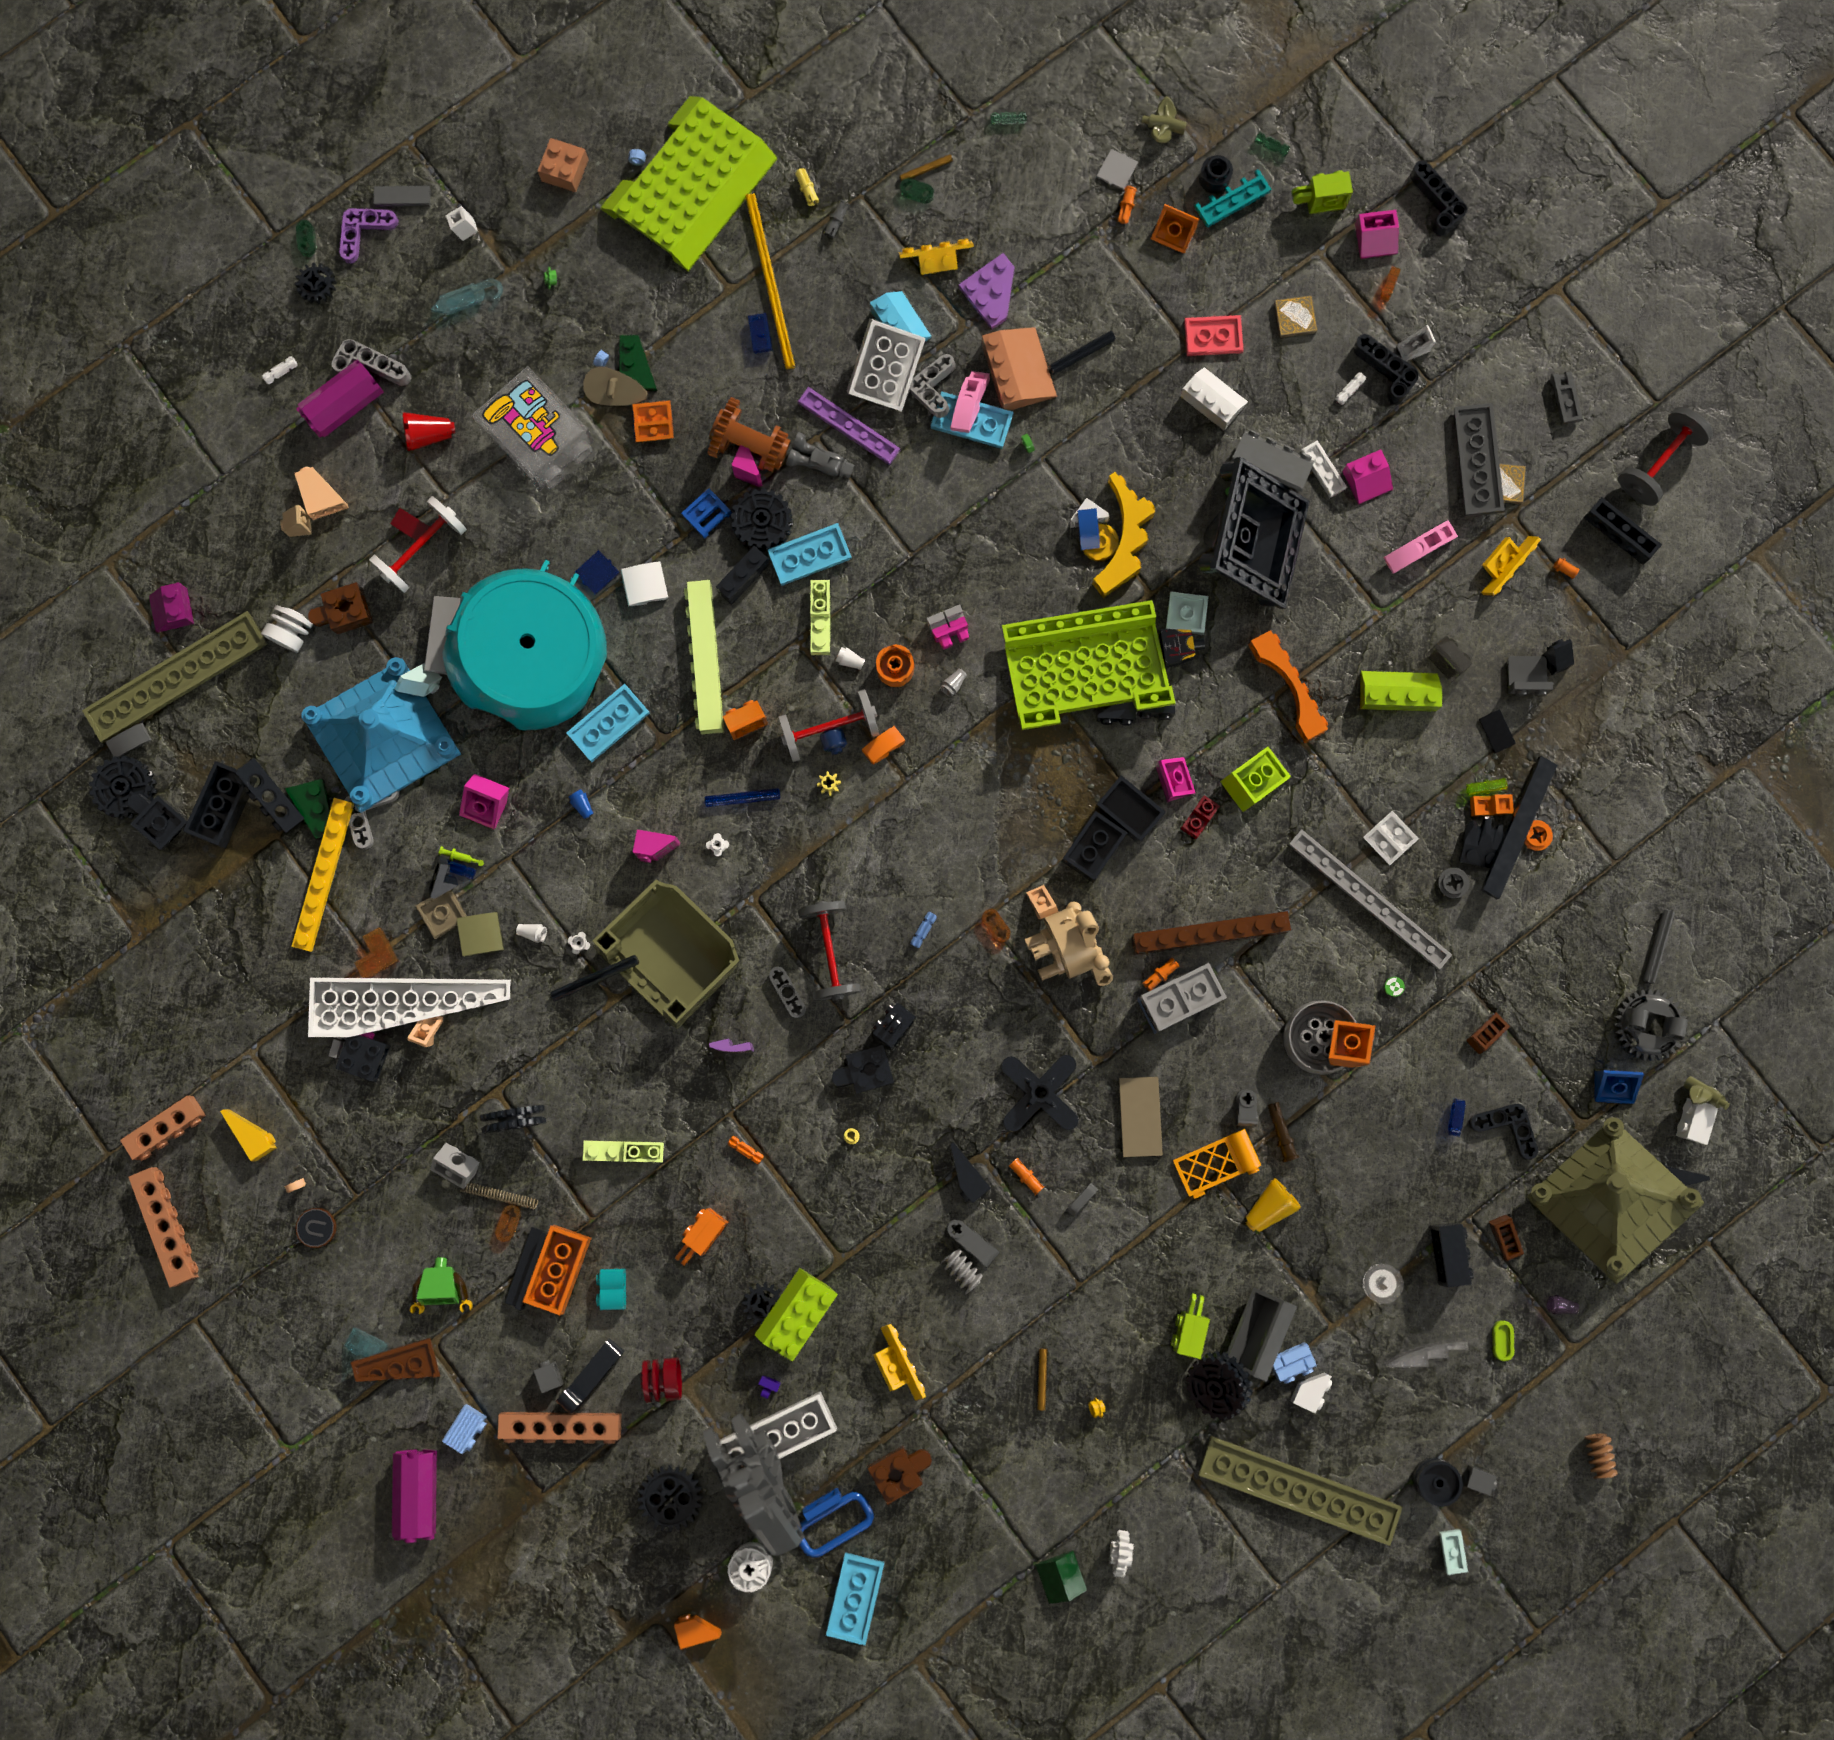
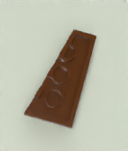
M430 1337L351 1361L356 1382L441 1376Z

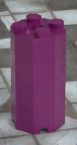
M357 359L297 404L296 410L319 438L322 436L326 437L384 392Z
M415 1449L393 1453L392 1537H394L393 1540L395 1541L404 1540L405 1543L417 1542V1538H422V1540L434 1539V1534L436 1533L437 1450L423 1449V1451H417Z

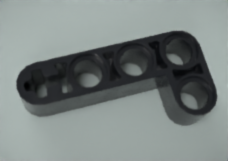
M1418 161L1410 174V179L1440 212L1433 224V232L1438 236H1444L1462 222L1468 210L1467 205L1427 161ZM1439 222L1445 223L1446 226H1442Z
M1363 334L1358 337L1353 347L1354 353L1393 382L1387 394L1388 401L1392 404L1401 403L1416 384L1419 378L1418 371L1370 335ZM1375 354H1379L1382 359H1377ZM1390 365H1394L1397 370H1392ZM1405 376H1409L1412 381H1407ZM1394 390L1399 391V392L1401 393V395H1400V396L1396 395V394L1394 393Z
M609 1338L573 1383L559 1396L556 1402L572 1415L625 1351Z

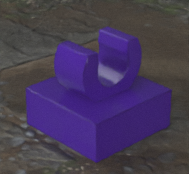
M763 1375L759 1382V1385L764 1387L760 1396L768 1399L772 1390L775 1392L779 1390L781 1382Z

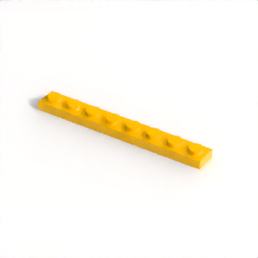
M337 798L333 799L291 947L310 952L313 951L354 807L352 802Z

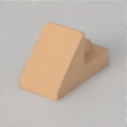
M1044 885L1026 892L1038 919H1043L1058 912L1055 902Z
M437 1016L418 1021L407 1040L424 1047L432 1046L434 1044V1035L441 1026L443 1017Z

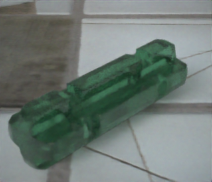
M1016 112L1001 113V115L999 113L991 114V124L993 125L999 123L1016 124V122L1025 124L1027 121L1026 112H1019V114H1016Z
M1261 132L1255 138V143L1259 145L1264 144L1263 147L1276 153L1278 151L1282 156H1287L1289 153V145H1282L1280 141L1270 136L1265 137V134Z

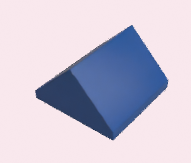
M1595 1071V1102L1635 1104L1644 1076L1643 1072Z

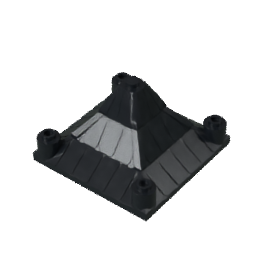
M1236 457L1234 461L1224 462L1220 468L1222 479L1227 482L1231 481L1222 511L1209 524L1203 537L1204 543L1214 549V553L1203 554L1199 560V567L1203 573H1220L1257 594V599L1263 607L1275 606L1279 609H1286L1310 501L1242 457Z

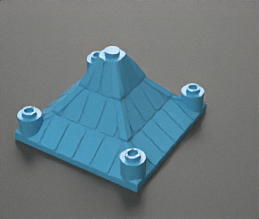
M391 658L387 662L386 668L381 672L376 673L319 707L308 706L302 711L303 721L309 727L350 795L351 801L360 813L461 755L426 696L421 697L395 690L400 676L410 671L403 658Z

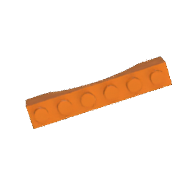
M1270 630L1251 640L1248 646L1257 662L1275 670L1290 687L1297 711L1295 728L1304 743H1307L1328 730V723L1325 717L1320 716L1317 711L1318 705L1315 700H1311L1309 697L1307 686L1305 683H1301L1298 678V670L1291 666L1288 653L1280 647L1278 636Z

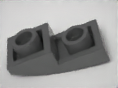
M140 723L106 741V744L113 757L117 756L120 758L152 739L143 723Z

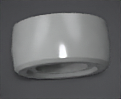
M1325 1000L1312 1001L1303 1004L1289 1017L1284 1028V1047L1289 1058L1300 1069L1313 1074L1325 1075L1335 1073L1344 1068L1330 1065L1329 1054L1325 1051L1328 1046L1331 1047L1335 1020L1357 1023L1352 1014L1343 1006ZM1313 1020L1318 1022L1317 1028L1311 1026ZM1327 1021L1333 1025L1331 1029L1326 1027ZM1322 1032L1327 1035L1326 1042L1319 1038V1034H1323ZM1305 1033H1309L1311 1035L1309 1041L1304 1039L1303 1036ZM1312 1046H1316L1318 1048V1052L1316 1054H1313L1311 1052Z

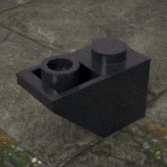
M1560 639L1553 642L1542 655L1547 659V667L1551 676L1574 665L1571 639L1566 641Z

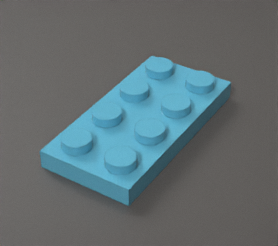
M941 392V396L948 403L949 413L942 418L934 416L931 429L1003 449L1013 417L1012 411L979 403L980 410L970 432L952 431L951 423L958 396Z
M838 523L768 549L781 586L852 559Z
M624 684L566 733L587 758L593 762L648 716L650 712Z
M845 1553L826 1636L866 1645L884 1562Z

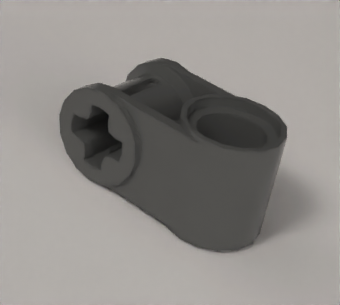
M1244 1089L1236 1095V1127H1257V1096L1252 1090ZM1246 1093L1247 1096H1250V1100L1247 1101V1104L1246 1101L1242 1099L1246 1096Z

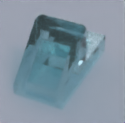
M353 1327L344 1346L356 1356L363 1355L367 1357L386 1351L389 1344Z

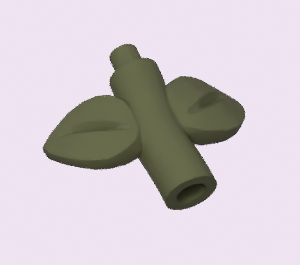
M1167 96L1159 103L1156 110L1157 115L1151 114L1150 117L1143 115L1141 123L1148 124L1149 128H1153L1151 136L1157 142H1168L1171 139L1172 132L1184 135L1187 122L1175 119L1177 114L1176 108Z
M1692 1076L1686 1079L1684 1088L1689 1090L1692 1104L1699 1105L1708 1102L1716 1108L1721 1107L1725 1110L1730 1106V1103L1726 1101L1725 1097L1717 1089L1702 1083Z

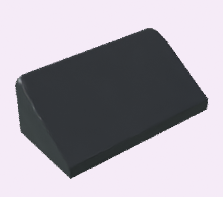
M1500 709L1479 719L1494 753L1503 751L1516 744Z

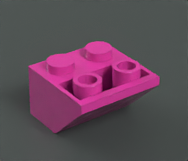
M1389 210L1359 214L1355 222L1360 259L1398 254L1399 224L1397 211Z

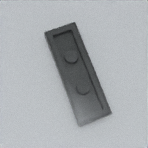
M374 186L375 207L430 206V186Z

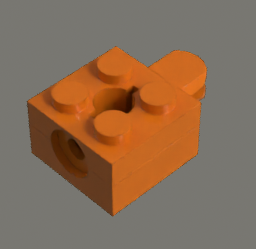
M711 1208L701 1209L694 1218L697 1222L694 1225H689L682 1234L684 1236L682 1242L685 1245L675 1259L679 1261L690 1247V1252L681 1263L684 1266L695 1252L700 1256L704 1255L729 1223Z

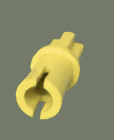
M804 168L798 169L796 177L801 186L800 191L804 193L808 206L815 205L814 201L816 204L819 202L813 188L814 184L810 181Z
M850 1128L845 1131L844 1139L848 1144L858 1142L860 1135L857 1130Z

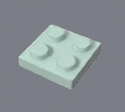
M1170 592L1166 629L1192 630V634L1204 635L1208 596Z

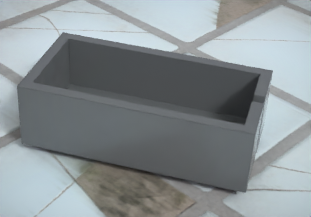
M1253 1288L1227 1351L1228 1357L1232 1358L1234 1356L1237 1358L1236 1362L1238 1364L1242 1363L1244 1365V1371H1248L1250 1375L1267 1381L1297 1306Z

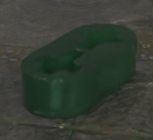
M910 178L904 179L900 184L902 196L924 204L930 203L934 199V189L929 184ZM911 185V189H909V191H906L905 187ZM929 191V195H926V197H924L923 193Z
M301 220L296 225L297 247L303 256L310 257L316 252L315 230L309 221ZM304 227H308L306 235L303 233ZM306 241L310 245L308 247V250L304 249L306 247Z

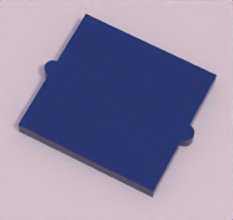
M599 550L575 571L576 574H579L583 585H587L595 595L620 574L612 565L611 560L607 559Z

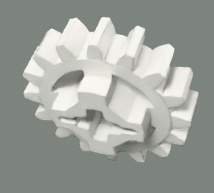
M1118 1530L1116 1542L1111 1541L1109 1563L1113 1564L1114 1576L1124 1577L1127 1566L1132 1564L1133 1544H1129L1128 1531Z

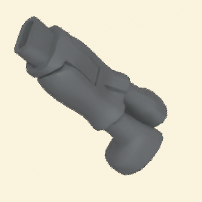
M801 432L797 433L793 449H791L786 462L788 466L802 465L809 467V469L819 470L830 476H838L839 478L844 476L849 479L855 466L847 462L848 459L844 460L839 454L810 445L806 442L805 435ZM799 452L811 455V457L808 458L806 456H803Z

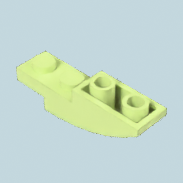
M811 580L810 652L811 655H830V580Z
M583 1141L582 1160L663 1162L664 1143Z

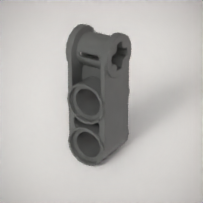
M954 1219L947 1225L950 1236L987 1268L1000 1253L962 1221ZM953 1224L956 1226L960 1224L961 1226L959 1228L961 1232H955L953 1234V1229L951 1226Z

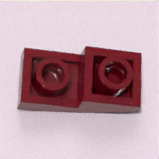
M399 508L390 523L416 541L430 528V526Z
M1204 795L1180 829L1196 840L1220 806Z

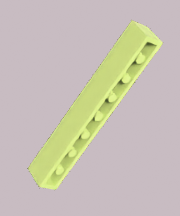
M710 580L687 582L684 594L685 600L689 601V607H686V616L690 618V625H687L688 636H692L689 652L690 655H693L694 662H690L691 673H695L692 688L693 692H696L697 699H694L695 711L698 710V718H695L696 729H699L701 734L724 732L712 585Z

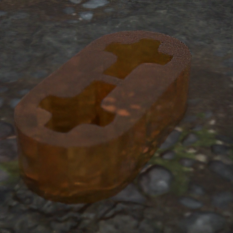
M1391 266L1379 299L1389 301L1398 279L1400 268Z
M986 910L982 915L984 925L997 942H1007L1011 935L1009 927L996 910ZM988 913L990 915L995 914V926L991 921H986ZM999 926L1002 931H1007L1005 934L1006 938L997 937L999 932L996 927Z
M508 1205L503 1209L495 1232L496 1238L499 1241L507 1242L514 1237L521 1217V1210L518 1206ZM513 1208L516 1217H512L510 1222H508L509 1215L507 1211H511ZM506 1225H509L507 1232L510 1235L503 1238V1234L500 1231L504 1230Z

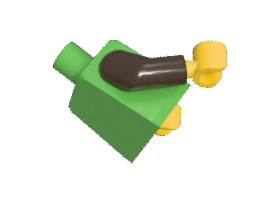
M436 1258L435 1267L425 1268L423 1274L413 1284L412 1302L414 1304L410 1307L412 1314L415 1312V1306L419 1308V1314H421L425 1309L424 1305L459 1304V1300L462 1301L460 1305L461 1312H464L463 1304H468L471 1311L473 1304L470 1300H467L469 1295L466 1284L459 1273L455 1272L452 1267H447L446 1258Z

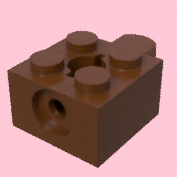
M357 582L321 593L323 606L311 609L308 613V619L316 627L330 624L331 630L337 635L373 623L363 588Z
M902 1445L868 1465V1470L887 1505L923 1485V1480L919 1473L930 1467L931 1455L925 1449H920L908 1455L905 1447Z

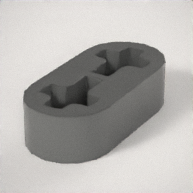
M1090 1183L1067 1207L1066 1211L1070 1215L1075 1216L1098 1191V1188Z

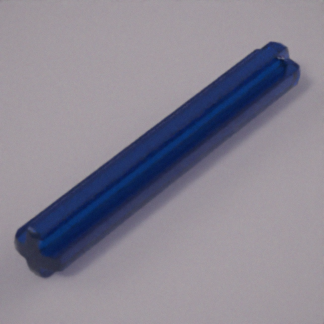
M777 788L705 796L704 801L706 807L778 800L781 796L780 790Z

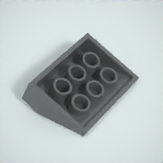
M1245 430L1231 461H1234L1236 457H1242L1279 482L1301 492L1314 464L1312 456L1306 453H1301L1300 455L1294 452V448L1287 445L1282 447L1272 438L1267 437L1264 439L1254 430H1249V432Z

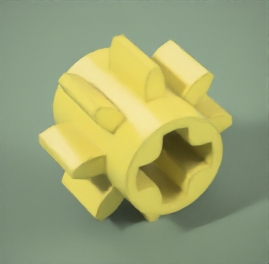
M827 771L826 776H819L822 781L817 783V787H823L821 794H824L826 791L831 796L833 791L839 792L837 785H840L841 781L835 780L837 774L831 776ZM827 780H831V783H834L831 784L830 788H827V785H824L827 784Z

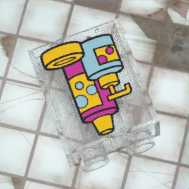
M529 366L471 415L481 431L538 491L545 485L549 489L558 485L565 476L563 470L571 462L582 463L593 451L591 445L594 443L589 429Z

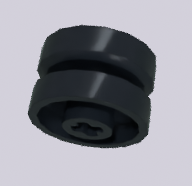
M1436 1457L1426 1458L1418 1463L1413 1471L1412 1482L1415 1491L1431 1505L1438 1507L1449 1506L1456 1502L1462 1493L1463 1482L1459 1471L1443 1459Z

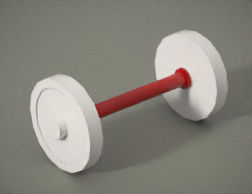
M433 496L428 499L427 503L439 515V518L392 566H387L375 554L369 559L382 572L380 576L387 583L391 581L403 593L409 589V586L397 576V571L444 523L450 525L460 535L467 530L455 517L456 513L450 507L442 505Z

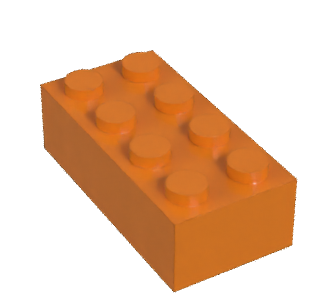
M551 1225L523 1302L557 1315L564 1314L591 1238L557 1225Z

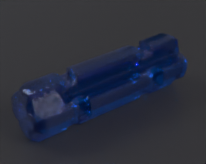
M447 860L448 865H450V872L461 876L465 875V877L470 879L475 877L476 870L474 868H467L465 865Z

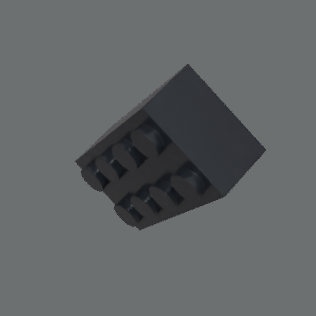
M218 761L214 762L185 825L184 832L226 849L249 799V796L246 794L248 789L244 785L240 786L234 779L236 775L233 772L237 769ZM253 776L250 778L251 786H255L257 778Z

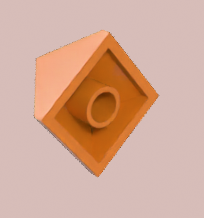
M1165 204L1151 240L1185 254L1196 231L1199 219Z

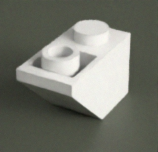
M1322 1373L1298 1382L1290 1401L1316 1413L1324 1403L1322 1397L1325 1391L1328 1392L1331 1387L1332 1381L1330 1379L1332 1376Z

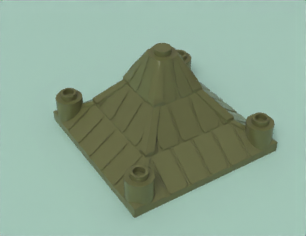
M1615 1117L1606 1119L1603 1127L1545 1181L1534 1185L1531 1193L1527 1195V1199L1616 1285L1704 1205V1202L1701 1200V1194L1697 1190L1686 1187L1624 1129L1623 1122Z

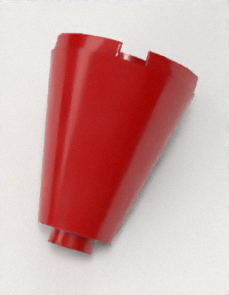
M402 413L407 451L452 438V434L455 433L454 422H450L449 418Z

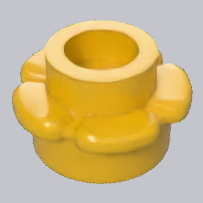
M1094 1398L1088 1404L1090 1413L1094 1418L1098 1416L1102 1418L1105 1412L1104 1403Z

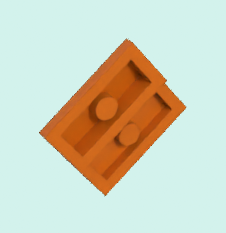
M670 401L632 404L636 442L674 438Z

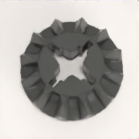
M1448 868L1438 878V888L1448 898L1462 897L1469 889V878L1459 868ZM1451 878H1453L1454 881H1461L1460 883L1455 885L1456 889H1454L1453 886L1446 885L1449 882H1451Z

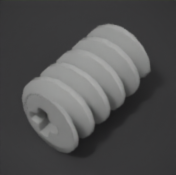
M958 1249L949 1254L940 1264L947 1263L944 1269H952L949 1274L950 1276L957 1274L955 1282L962 1280L960 1288L967 1286L968 1288L965 1292L967 1294L981 1282L980 1280L983 1275L981 1273L975 1275L977 1268L970 1269L972 1262L965 1263L967 1256L963 1255L960 1257L962 1250Z

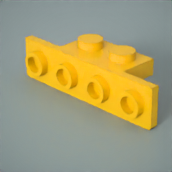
M968 239L957 240L956 244L941 242L937 247H932L929 244L921 246V249L914 250L913 247L902 249L903 252H899V257L901 259L918 256L921 275L958 269L956 250L971 248L974 245Z
M1528 536L1518 548L1510 537H1505L1482 564L1493 579L1481 593L1490 596L1498 594L1506 581L1513 577L1516 569L1525 562L1526 557L1537 548V544L1541 539L1536 536Z
M891 1324L881 1327L889 1346L873 1354L889 1390L894 1391L907 1383L915 1401L925 1398L924 1386L918 1381L916 1370L907 1358V1351L898 1339L897 1330Z

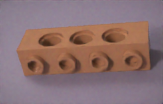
M186 1096L120 1141L132 1160L143 1161L152 1155L151 1152L155 1149L159 1150L167 1146V1141L173 1137L176 1139L185 1133L184 1130L188 1127L192 1128L202 1122L201 1119L206 1115L194 1096ZM182 1113L184 1116V1120L180 1124L178 1122V1116ZM165 1124L167 1132L162 1134L161 1128ZM147 1136H149L151 1139L150 1144L148 1146L145 1144V1138Z

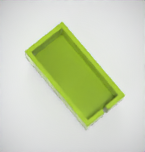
M799 1268L755 1333V1336L767 1347L793 1361L838 1294L828 1285Z

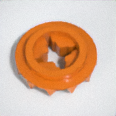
M1540 820L1533 821L1524 842L1528 849L1540 851L1546 849L1551 844L1553 834L1549 825ZM1533 831H1535L1536 833L1543 832V834L1539 837V841L1533 838L1530 839V837L1534 835Z

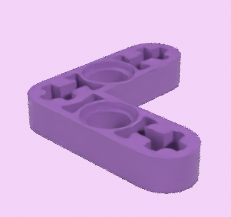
M374 209L346 210L343 214L340 255L347 263H354L358 259L361 229L392 230L396 228L398 218L395 213L390 210ZM354 215L356 218L351 222L349 219ZM368 216H375L374 222H366V218ZM389 217H391L392 220H390L389 223H387L386 220H388ZM349 232L355 233V237L352 240L346 239V235ZM348 245H350V249H351V251H352V253L349 255V257H347V255L345 254V253H349V246H348Z

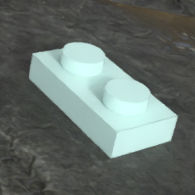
M1461 1530L1439 1532L1446 1574L1468 1572Z

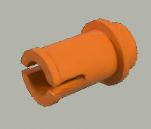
M1559 557L1553 565L1555 571H1560L1571 579L1575 578L1580 569L1566 562L1565 558L1561 559Z

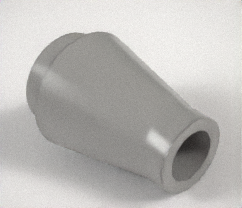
M958 669L942 681L940 689L949 697L956 695L967 674L962 669Z

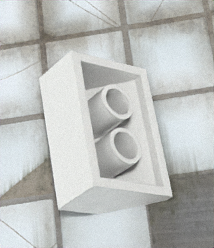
M1203 368L1191 378L1183 388L1180 396L1222 430L1229 426L1248 403V401L1206 368Z

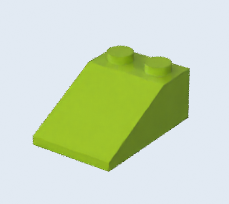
M1266 747L1220 782L1242 812H1244L1291 776L1271 749Z

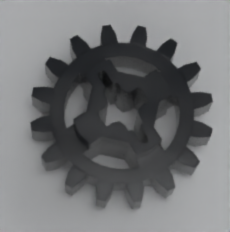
M314 262L312 267L306 264V270H299L301 276L296 275L298 282H295L298 288L297 292L304 300H308L311 304L314 300L317 304H320L321 299L327 302L326 297L332 298L331 291L337 290L333 286L337 284L336 276L328 266L324 267L322 263L318 267Z
M764 1282L763 1287H761L757 1283L756 1289L753 1287L749 1288L751 1294L745 1293L744 1296L748 1300L742 1302V1304L747 1305L743 1312H749L747 1319L753 1317V1324H756L758 1321H761L762 1324L771 1311L772 1306L780 1298L779 1293L781 1289L775 1291V1284L768 1287L767 1282ZM765 1291L771 1292L774 1297L767 1296ZM757 1293L756 1303L751 1304L753 1296ZM762 1299L769 1302L767 1310L763 1306H759ZM754 1311L763 1313L764 1317L756 1315Z

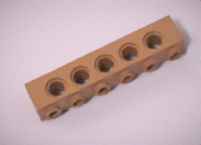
M158 1167L148 1168L129 1176L128 1178L169 1287H176L199 1277L197 1274L198 1266L191 1258V1248L183 1237L185 1232L177 1221L178 1213L175 1207L171 1205V1195L164 1186V1176L161 1170H158ZM150 1185H153L155 1188L152 1195L149 1193ZM157 1203H160L162 1207L159 1213L155 1209ZM165 1221L168 1223L167 1231H164L162 1228ZM171 1240H174L175 1242V1248L173 1250L169 1247V1243ZM178 1258L182 1260L181 1268H178L176 1265Z
M502 1412L498 1417V1439H504L505 1443L516 1442V1439H524V1443H534L536 1439H543V1443H555L556 1440H563V1443H575L576 1440H583V1443L592 1444L596 1440H603L604 1444H614L615 1440L621 1438L622 1413H573L571 1415L570 1413ZM518 1422L524 1425L523 1433L516 1430ZM537 1423L544 1425L543 1433L537 1432ZM557 1423L563 1424V1433L556 1431L555 1426ZM577 1423H581L584 1426V1433L576 1431L575 1426ZM598 1423L604 1426L605 1430L602 1434L597 1433L595 1430V1425Z

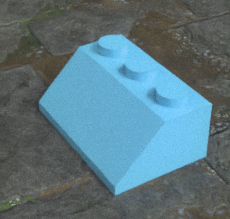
M902 291L885 293L870 302V311L876 321L926 338L925 341L931 338L930 333Z

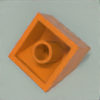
M753 700L747 701L743 704V707L737 710L736 708L730 709L725 713L726 715L722 716L733 740L768 725L767 719L757 700L754 702Z
M1335 1020L1329 1054L1330 1065L1348 1068L1370 1065L1375 1026Z

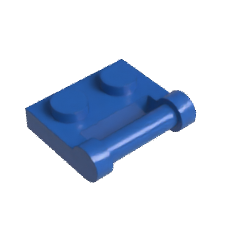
M708 488L681 514L705 539L709 535L708 533L725 517H729L732 512ZM719 508L721 512L702 527L700 523Z

